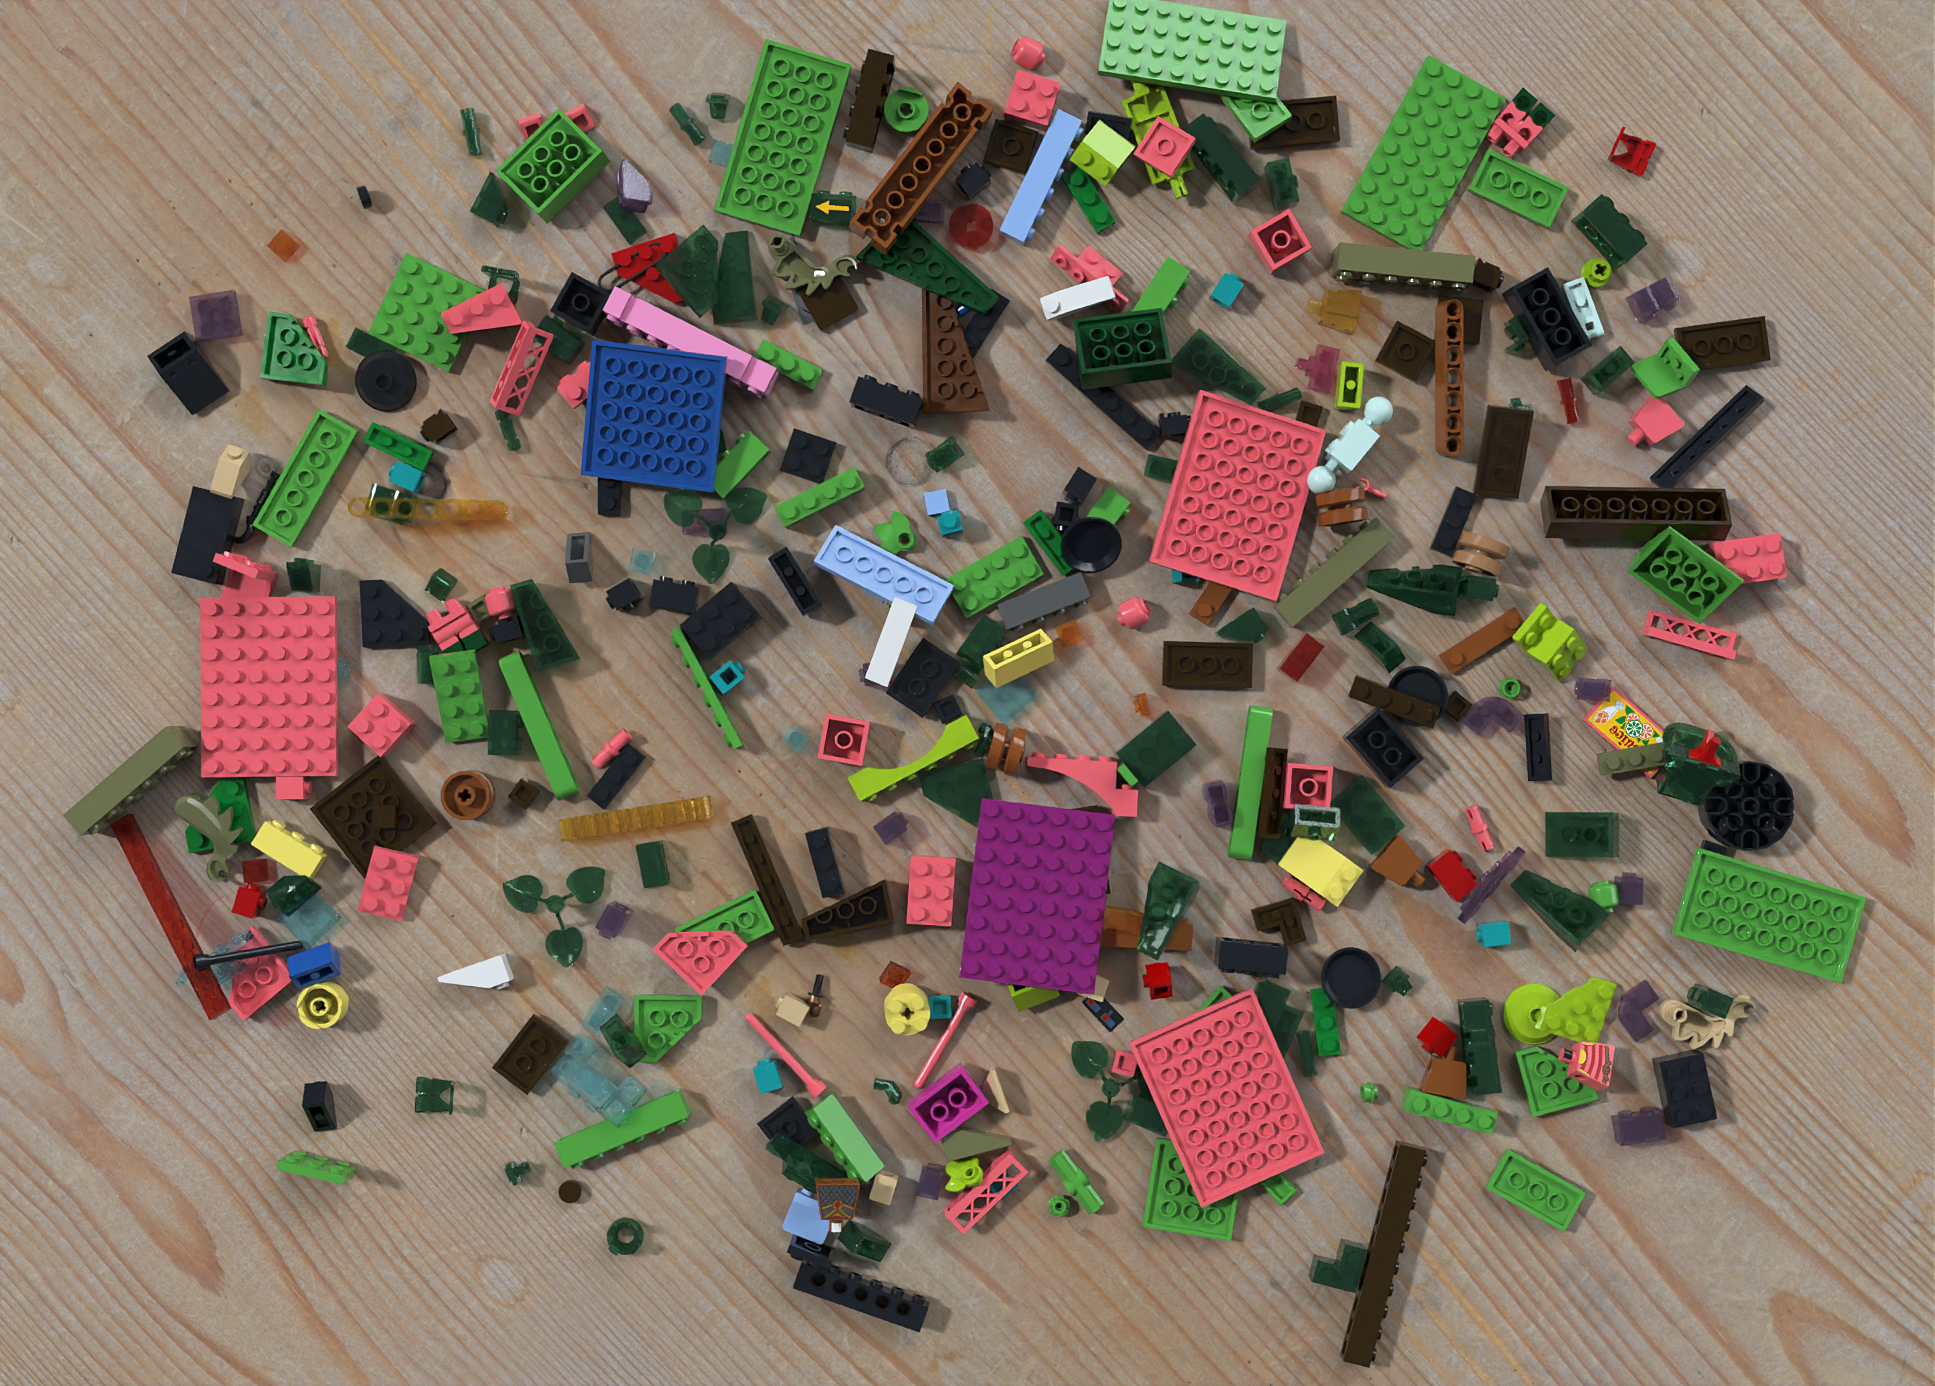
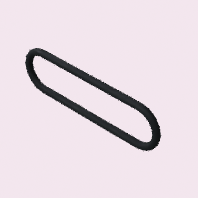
M654 242V243L649 244L648 247H651V246H654V245L660 246L661 243H659V242ZM639 251L636 252L635 254L631 255V256H630L631 259H633V258H635L636 256H638V255H639ZM664 252L663 256L659 260L644 268L640 272L636 273L632 277L628 278L624 282L620 283L616 287L621 288L628 282L632 281L636 277L646 272L649 268L656 266L665 259L667 253ZM617 264L611 269L604 272L598 279V286L604 289L601 285L602 278L611 273L612 271L616 270L617 268H619L621 265ZM612 288V289H610V290H606V291H608L609 293H611L614 288Z

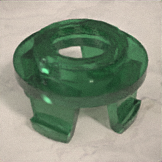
M619 1218L608 1228V1249L616 1256L618 1254H634L643 1243V1229L632 1218ZM623 1227H629L634 1232V1238L629 1243H623L618 1238V1232Z

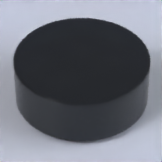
M366 186L357 187L363 208L372 207V201Z

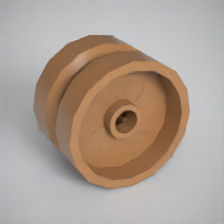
M1463 531L1458 543L1466 550H1456L1451 562L1468 571L1498 578L1503 566L1494 559H1505L1510 547L1495 539Z

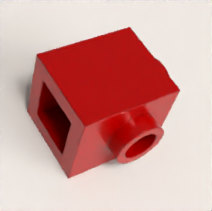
M254 883L239 886L231 912L252 919L259 917L261 910L263 911L267 904V898L265 897L267 891L261 890V886Z
M1168 962L1145 965L1146 974L1142 975L1144 988L1149 989L1150 999L1173 997Z
M1432 1017L1416 1038L1422 1043L1421 1048L1430 1055L1435 1053L1442 1058L1458 1036L1446 1024Z

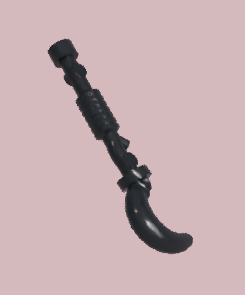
M274 471L271 472V478L267 481L265 489H262L256 501L257 504L253 506L254 511L250 516H246L247 528L244 534L240 537H234L236 543H246L252 537L255 518H257L261 507L266 502L271 493L270 490L275 485L276 479H279L280 474Z

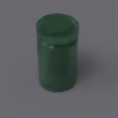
M439 645L416 646V651H418L416 653L417 684H434L429 657L430 655L439 654L437 652Z

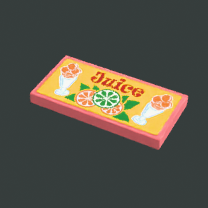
M1613 686L1605 692L1582 719L1583 722L1616 750L1674 740ZM1662 765L1638 770L1651 779Z

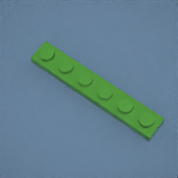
M679 626L671 630L673 633L671 640L676 648H681L684 654L681 658L687 668L691 667L695 674L692 676V679L697 688L701 687L705 695L702 698L708 708L712 706L715 712L713 719L718 727H723L726 733L723 737L729 747L733 746L734 749L743 746L744 743L683 628Z

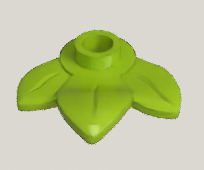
M976 1155L964 1157L963 1160H953L946 1165V1172L951 1177L945 1186L947 1191L960 1192L967 1186L976 1187L983 1181V1171L978 1166L979 1159Z

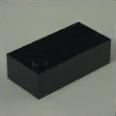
M1548 267L1502 293L1503 298L1545 372L1592 346Z
M193 486L171 571L172 574L223 585L227 567L213 562L216 553L224 554L225 551L231 553L245 499L235 496L230 499L211 493L210 490Z

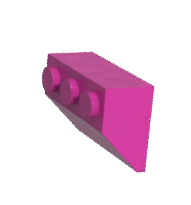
M961 1062L907 1102L908 1109L934 1143L938 1142L989 1103L974 1078Z

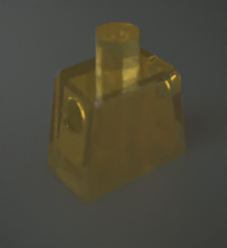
M1325 290L1321 300L1309 298L1307 311L1319 313V325L1352 335L1356 329L1362 290Z

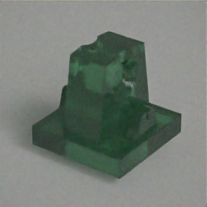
M714 92L707 95L706 103H709L711 118L725 119L727 104L731 100V95Z
M767 296L761 303L764 306L761 320L773 325L778 317L787 310L788 305L773 296Z
M973 658L966 665L962 663L954 675L972 689L978 681V675L984 665L976 658Z
M1397 965L1381 981L1393 993L1396 991L1403 997L1412 989V985L1408 981L1409 976Z
M515 1161L504 1163L509 1182H512L513 1186L522 1180L520 1175L531 1171L528 1161L516 1165Z

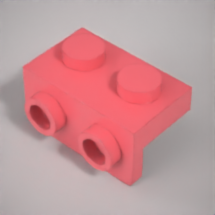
M587 360L577 367L578 371L572 376L568 374L559 381L560 385L557 386L574 410L587 400L590 362Z

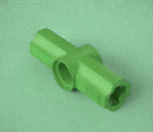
M1064 1148L1056 1152L1048 1160L1050 1165L1062 1178L1061 1181L1069 1193L1077 1198L1087 1213L1090 1215L1096 1212L1104 1204V1201L1091 1186V1181L1084 1171L1076 1166Z

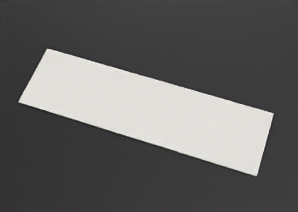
M894 597L866 673V679L888 687L917 609L916 605Z

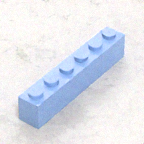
M1059 109L1057 110L999 230V235L1022 246L1025 241L1030 242L1035 232V229L1032 228L1035 220L1038 222L1041 220L1045 211L1042 206L1045 200L1050 201L1055 189L1051 187L1055 180L1059 182L1064 172V169L1061 168L1064 160L1069 161L1074 151L1071 146L1074 140L1079 141L1084 129L1081 128L1082 120Z

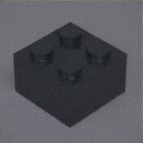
M571 272L550 311L560 319L594 337L606 315L603 308L611 293Z

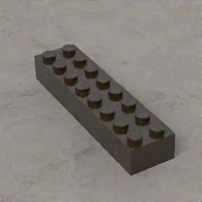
M1545 486L1540 501L1545 538L1652 540L1670 526L1688 540L1725 541L1732 527L1725 489Z

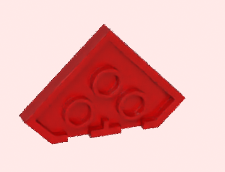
M675 233L611 253L614 264L621 265L616 269L618 275L627 280L659 260L664 252H666L667 255L662 262L649 268L631 282L673 304L696 298ZM654 242H659V243H661L660 246L654 245V246L648 247L649 244L654 243ZM639 251V255L631 259L630 256Z

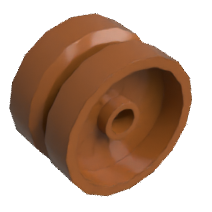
M1343 488L1315 495L1317 508H1331V511L1322 512L1318 515L1319 527L1368 520L1366 507H1352V504L1361 503L1366 499L1364 488Z
M996 722L985 770L996 772L1002 759L1005 760L1004 774L1015 777L1019 763L1021 764L1027 730L1015 727L1009 740L1007 739L1008 725Z
M476 770L459 771L451 775L444 782L441 789V803L445 811L459 820H472L485 815L493 807L496 799L492 780L484 773ZM467 791L471 794V798H467Z

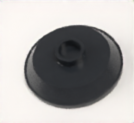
M381 350L369 354L360 362L355 374V385L359 396L368 406L379 411L390 412L406 406L411 401L417 388V377L412 364L404 356L394 351Z
M1086 517L1074 522L1066 529L1061 539L1060 548L1064 561L1072 569L1081 573H1097L1109 568L1118 559L1122 548V540L1118 529L1110 521L1100 517Z
M1410 666L1397 672L1388 684L1390 688L1441 706L1437 719L1440 718L1448 703L1447 686L1442 677L1428 667ZM1393 714L1396 719L1406 725L1424 726Z
M1346 947L1335 951L1325 961L1321 971V985L1328 999L1337 1006L1348 1009L1360 1008L1371 1002L1378 993L1381 984V973L1376 960L1368 952L1359 948Z

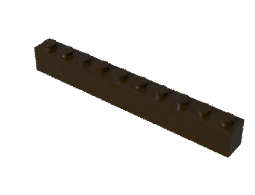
M1399 1140L1395 1142L1340 1353L1344 1362L1370 1368L1371 1362L1375 1361L1377 1353L1375 1348L1376 1341L1380 1340L1382 1335V1327L1380 1325L1382 1318L1385 1319L1388 1312L1386 1302L1393 1293L1394 1285L1392 1284V1279L1399 1270L1398 1256L1399 1253H1403L1405 1247L1404 1233L1408 1232L1410 1228V1210L1415 1208L1416 1188H1420L1422 1176L1420 1175L1421 1168L1425 1167L1428 1155L1425 1154L1426 1150L1422 1146Z

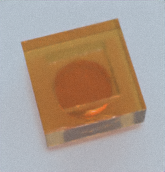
M282 229L267 245L285 262L301 246Z
M1076 619L1054 627L1062 648L1083 641Z
M1146 693L1136 694V699L1133 700L1135 713L1139 712L1141 717L1151 715Z

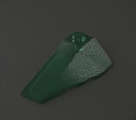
M748 230L725 233L711 300L714 325L758 320Z
M1438 564L1432 565L1431 569H1420L1419 566H1414L1411 570L1400 571L1398 568L1370 570L1366 588L1433 614L1455 616L1463 567Z
M1160 861L1148 882L1138 944L1139 952L1157 961L1200 889L1198 880Z
M1526 869L1510 884V887L1574 952L1595 933L1609 916L1592 899L1585 896L1582 897L1571 892L1572 890L1568 888H1562L1553 884L1550 880Z

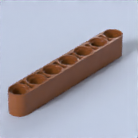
M1455 299L1440 302L1435 309V447L1441 456L1458 455L1462 452L1464 446L1463 305ZM1448 305L1452 310L1451 315L1447 313ZM1448 328L1451 330L1452 333L1450 338L1447 335ZM1448 351H1450L1452 355L1450 361L1447 358ZM1448 373H1449V374L1451 375V377H1452V380H1451L1450 383L1447 381V375H1448ZM1448 396H1450L1452 400L1450 406L1447 403ZM1449 418L1452 422L1450 428L1447 426V420ZM1448 441L1452 444L1450 451L1447 448Z

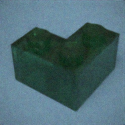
M1341 1238L1336 1259L1314 1254L1308 1276L1314 1283L1356 1293L1367 1249L1362 1243Z

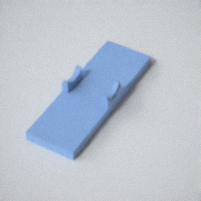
M837 525L833 528L814 560V565L861 588L863 594L875 597L882 604L885 601L892 604L894 597L916 605L917 609L914 616L931 625L934 624L954 589V585Z

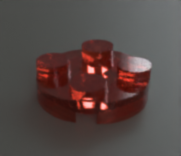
M979 204L959 206L952 213L949 220V232L953 241L960 247L971 250L984 246L993 234V221L989 211ZM975 221L977 230L968 232L965 224Z

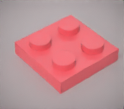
M1158 116L1133 154L1134 157L1172 179L1195 144L1196 138Z

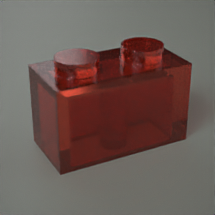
M1303 633L1276 669L1292 682H1298L1325 646L1308 633Z

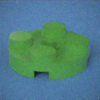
M902 87L887 97L884 104V115L887 124L893 130L903 134L918 132L925 125L929 115V108L926 99L920 91L910 87ZM909 105L910 110L913 111L912 114L903 116V112L900 109Z

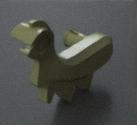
M775 234L770 238L768 245L769 253L776 261L771 272L777 278H789L785 284L786 290H797L808 285L806 294L810 297L821 284L825 290H829L834 278L837 276L850 278L851 276L847 272L849 267H854L856 272L859 273L856 263L858 260L855 256L844 255L829 265L818 267L788 237Z
M197 793L183 795L175 803V812L182 820L213 841L214 851L207 864L206 872L211 880L223 882L227 876L220 875L219 871L224 870L226 873L230 871L227 857L238 850L239 845L232 842L240 835L243 829L239 827L231 830L233 809L229 807L225 812L220 813V804L214 795L205 801L202 800L201 795L196 797Z

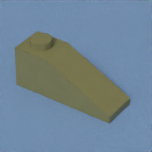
M963 1126L956 1127L941 1139L947 1162L1012 1145L1010 1136Z

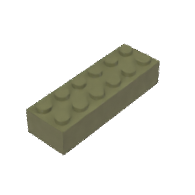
M1340 242L1333 250L1331 277L1337 278L1336 280L1339 282H1350V279L1359 280L1361 284H1372V281L1381 282L1382 286L1389 287L1394 286V284H1403V287L1408 289L1424 286L1425 290L1438 291L1439 288L1448 289L1447 292L1461 293V290H1465L1473 283L1475 256Z
M166 726L63 814V816L80 836L103 833L110 827L108 823L114 818L117 820L127 812L125 808L130 804L138 803L144 797L142 794L146 790H152L158 786L161 777L165 774L168 776L178 768L176 765L181 760L186 761L194 754L193 750L198 745L181 726Z

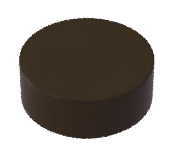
M566 1180L559 1188V1197L565 1203H574L580 1198L582 1187L575 1180Z

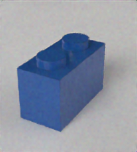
M330 942L288 957L289 978L298 990L341 975L340 956Z

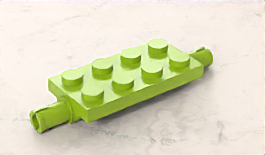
M1131 81L1135 90L1134 95L1122 100L1121 105L1126 117L1133 118L1131 131L1137 146H1139L1158 116L1180 129L1163 85L1150 88L1144 82ZM1188 153L1172 179L1144 163L1152 186L1170 181L1176 200L1181 199V196L1186 197L1189 195L1182 176L1195 170L1190 153Z

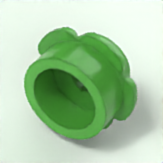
M1513 677L1503 679L1499 684L1500 695L1507 697V699L1516 698L1521 691V685Z
M1371 1082L1361 1084L1360 1093L1362 1101L1373 1104L1374 1099L1378 1097L1377 1087L1373 1086Z
M1056 1195L1048 1202L1049 1211L1054 1216H1065L1070 1208V1202L1065 1196Z

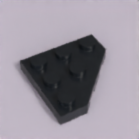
M382 579L359 581L363 648L431 644V632L428 628L430 623L428 619L413 608L386 581Z

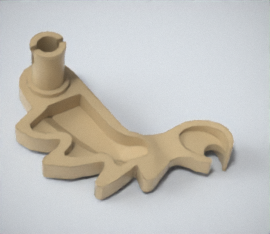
M1739 995L1729 1002L1726 1009L1720 1015L1709 1017L1678 1000L1667 999L1660 1005L1659 1015L1665 1022L1673 1026L1672 1038L1674 1040L1683 1041L1691 1037L1689 1047L1696 1049L1712 1038V1047L1718 1048L1724 1033L1730 1037L1733 1036L1734 1022L1739 1018L1749 1017V1014L1744 1012V1007L1749 1005L1750 1008L1756 1010V1006L1749 1000V996Z

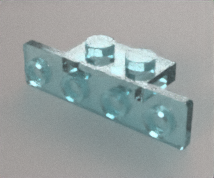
M248 929L243 933H236L228 943H221L215 947L209 956L236 951L247 944L252 934L251 930ZM242 960L210 965V968H206V971L195 972L193 965H186L179 971L176 984L181 986L196 976L211 992L243 972L247 965Z

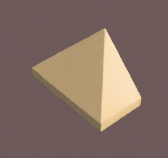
M995 1066L991 1067L980 1089L990 1105L1005 1114L1009 1113V1106Z

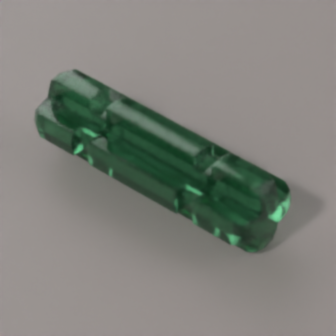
M498 409L495 411L497 421L500 420L501 422L499 426L504 439L508 440V443H506L510 452L516 451L521 448V443L519 439H516V430L512 420L508 418L510 415Z

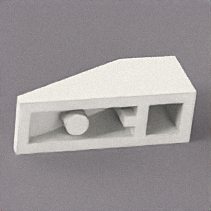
M1106 276L1040 298L1046 320H1058L1116 297L1110 277Z
M505 953L438 977V981L443 983L482 988L495 986L496 990L509 986L508 981L514 979Z

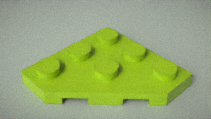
M1595 976L1591 977L1582 986L1574 987L1562 994L1558 1000L1543 1005L1535 1028L1577 1042L1597 1043L1617 984Z

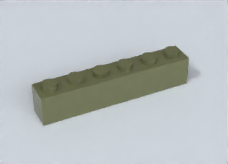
M1378 518L1365 520L1359 526L1361 530L1356 535L1349 534L1342 541L1344 545L1339 550L1336 548L1332 549L1325 556L1327 560L1322 565L1319 563L1315 564L1308 571L1310 575L1305 580L1302 577L1299 578L1292 585L1294 589L1289 594L1284 592L1278 597L1277 601H1275L1277 604L1273 608L1290 627H1294L1394 539Z

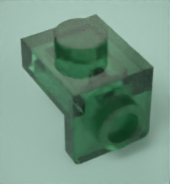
M953 436L925 454L928 465L937 473L945 470L965 455Z

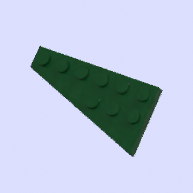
M914 220L911 221L902 234L896 232V242L886 255L874 248L870 242L856 256L858 261L981 315H985L999 301L998 295Z

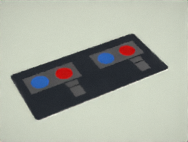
M1088 997L1082 1001L1084 1006L1109 1032L1124 1020L1105 998L1103 1002Z

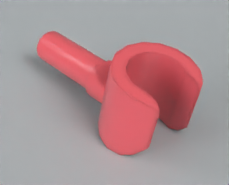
M1360 479L1361 482L1367 484V487L1364 489L1365 493L1369 492L1385 499L1387 494L1370 486L1367 479Z

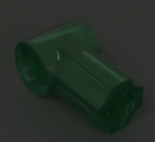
M1369 598L1351 608L1347 607L1331 617L1342 636L1357 629L1358 625L1380 614L1372 598Z

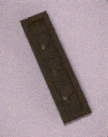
M1359 675L1355 676L1348 695L1350 698L1432 729L1441 710V706Z
M1266 748L1258 837L1280 838L1288 749Z

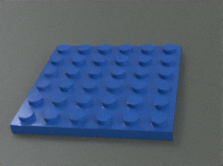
M592 340L580 475L714 492L728 356Z

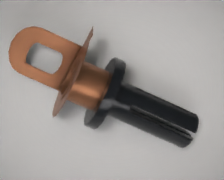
M821 974L816 975L812 993L808 992L810 1000L805 1001L812 1003L810 1016L813 1018L819 1016L822 1006L818 1004L819 998H823L822 995H819L824 976ZM815 1006L818 1007L817 1014L813 1013V1009Z

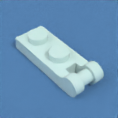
M1584 277L1561 285L1566 300L1589 340L1594 337L1596 339L1603 337L1604 330ZM1591 322L1592 329L1587 331L1585 324Z

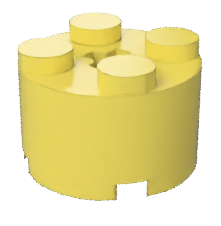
M323 981L306 988L297 1000L300 1020L306 1026L313 1029L328 1028L344 1018L348 1010L349 997L344 989L334 982ZM321 1001H323V1002L325 1003V1004H324V1006L326 1007L325 1009H322V1008H321V1007H322V1003H320Z
M910 983L899 984L891 989L892 991L884 1000V1010L887 1024L892 1031L901 1035H913L926 1029L930 1019V1008L926 993Z

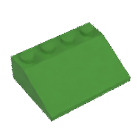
M557 109L495 172L548 224L611 161L560 109Z
M1670 526L1647 542L1632 557L1627 569L1629 574L1698 624L1743 583L1741 577Z

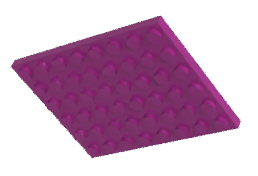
M982 798L959 978L1094 995L1115 815Z

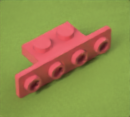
M1059 245L1050 258L1051 261L1080 284L1109 276L1113 287L1123 275V272L1090 246L1077 258L1062 245ZM1113 287L1116 298L1104 303L1116 313H1121L1129 299Z

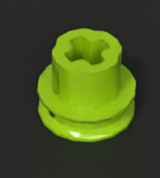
M1602 258L1589 260L1581 269V278L1584 277L1587 286L1591 288L1602 287L1609 282L1612 275L1609 263ZM1597 268L1601 270V274H1595Z

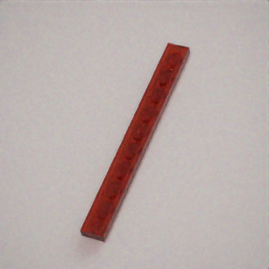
M126 814L110 826L208 1019L215 1020L232 1008L211 967L206 968V971L195 972L193 954L203 953L133 814Z

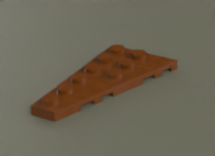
M922 289L923 413L990 411L954 303Z

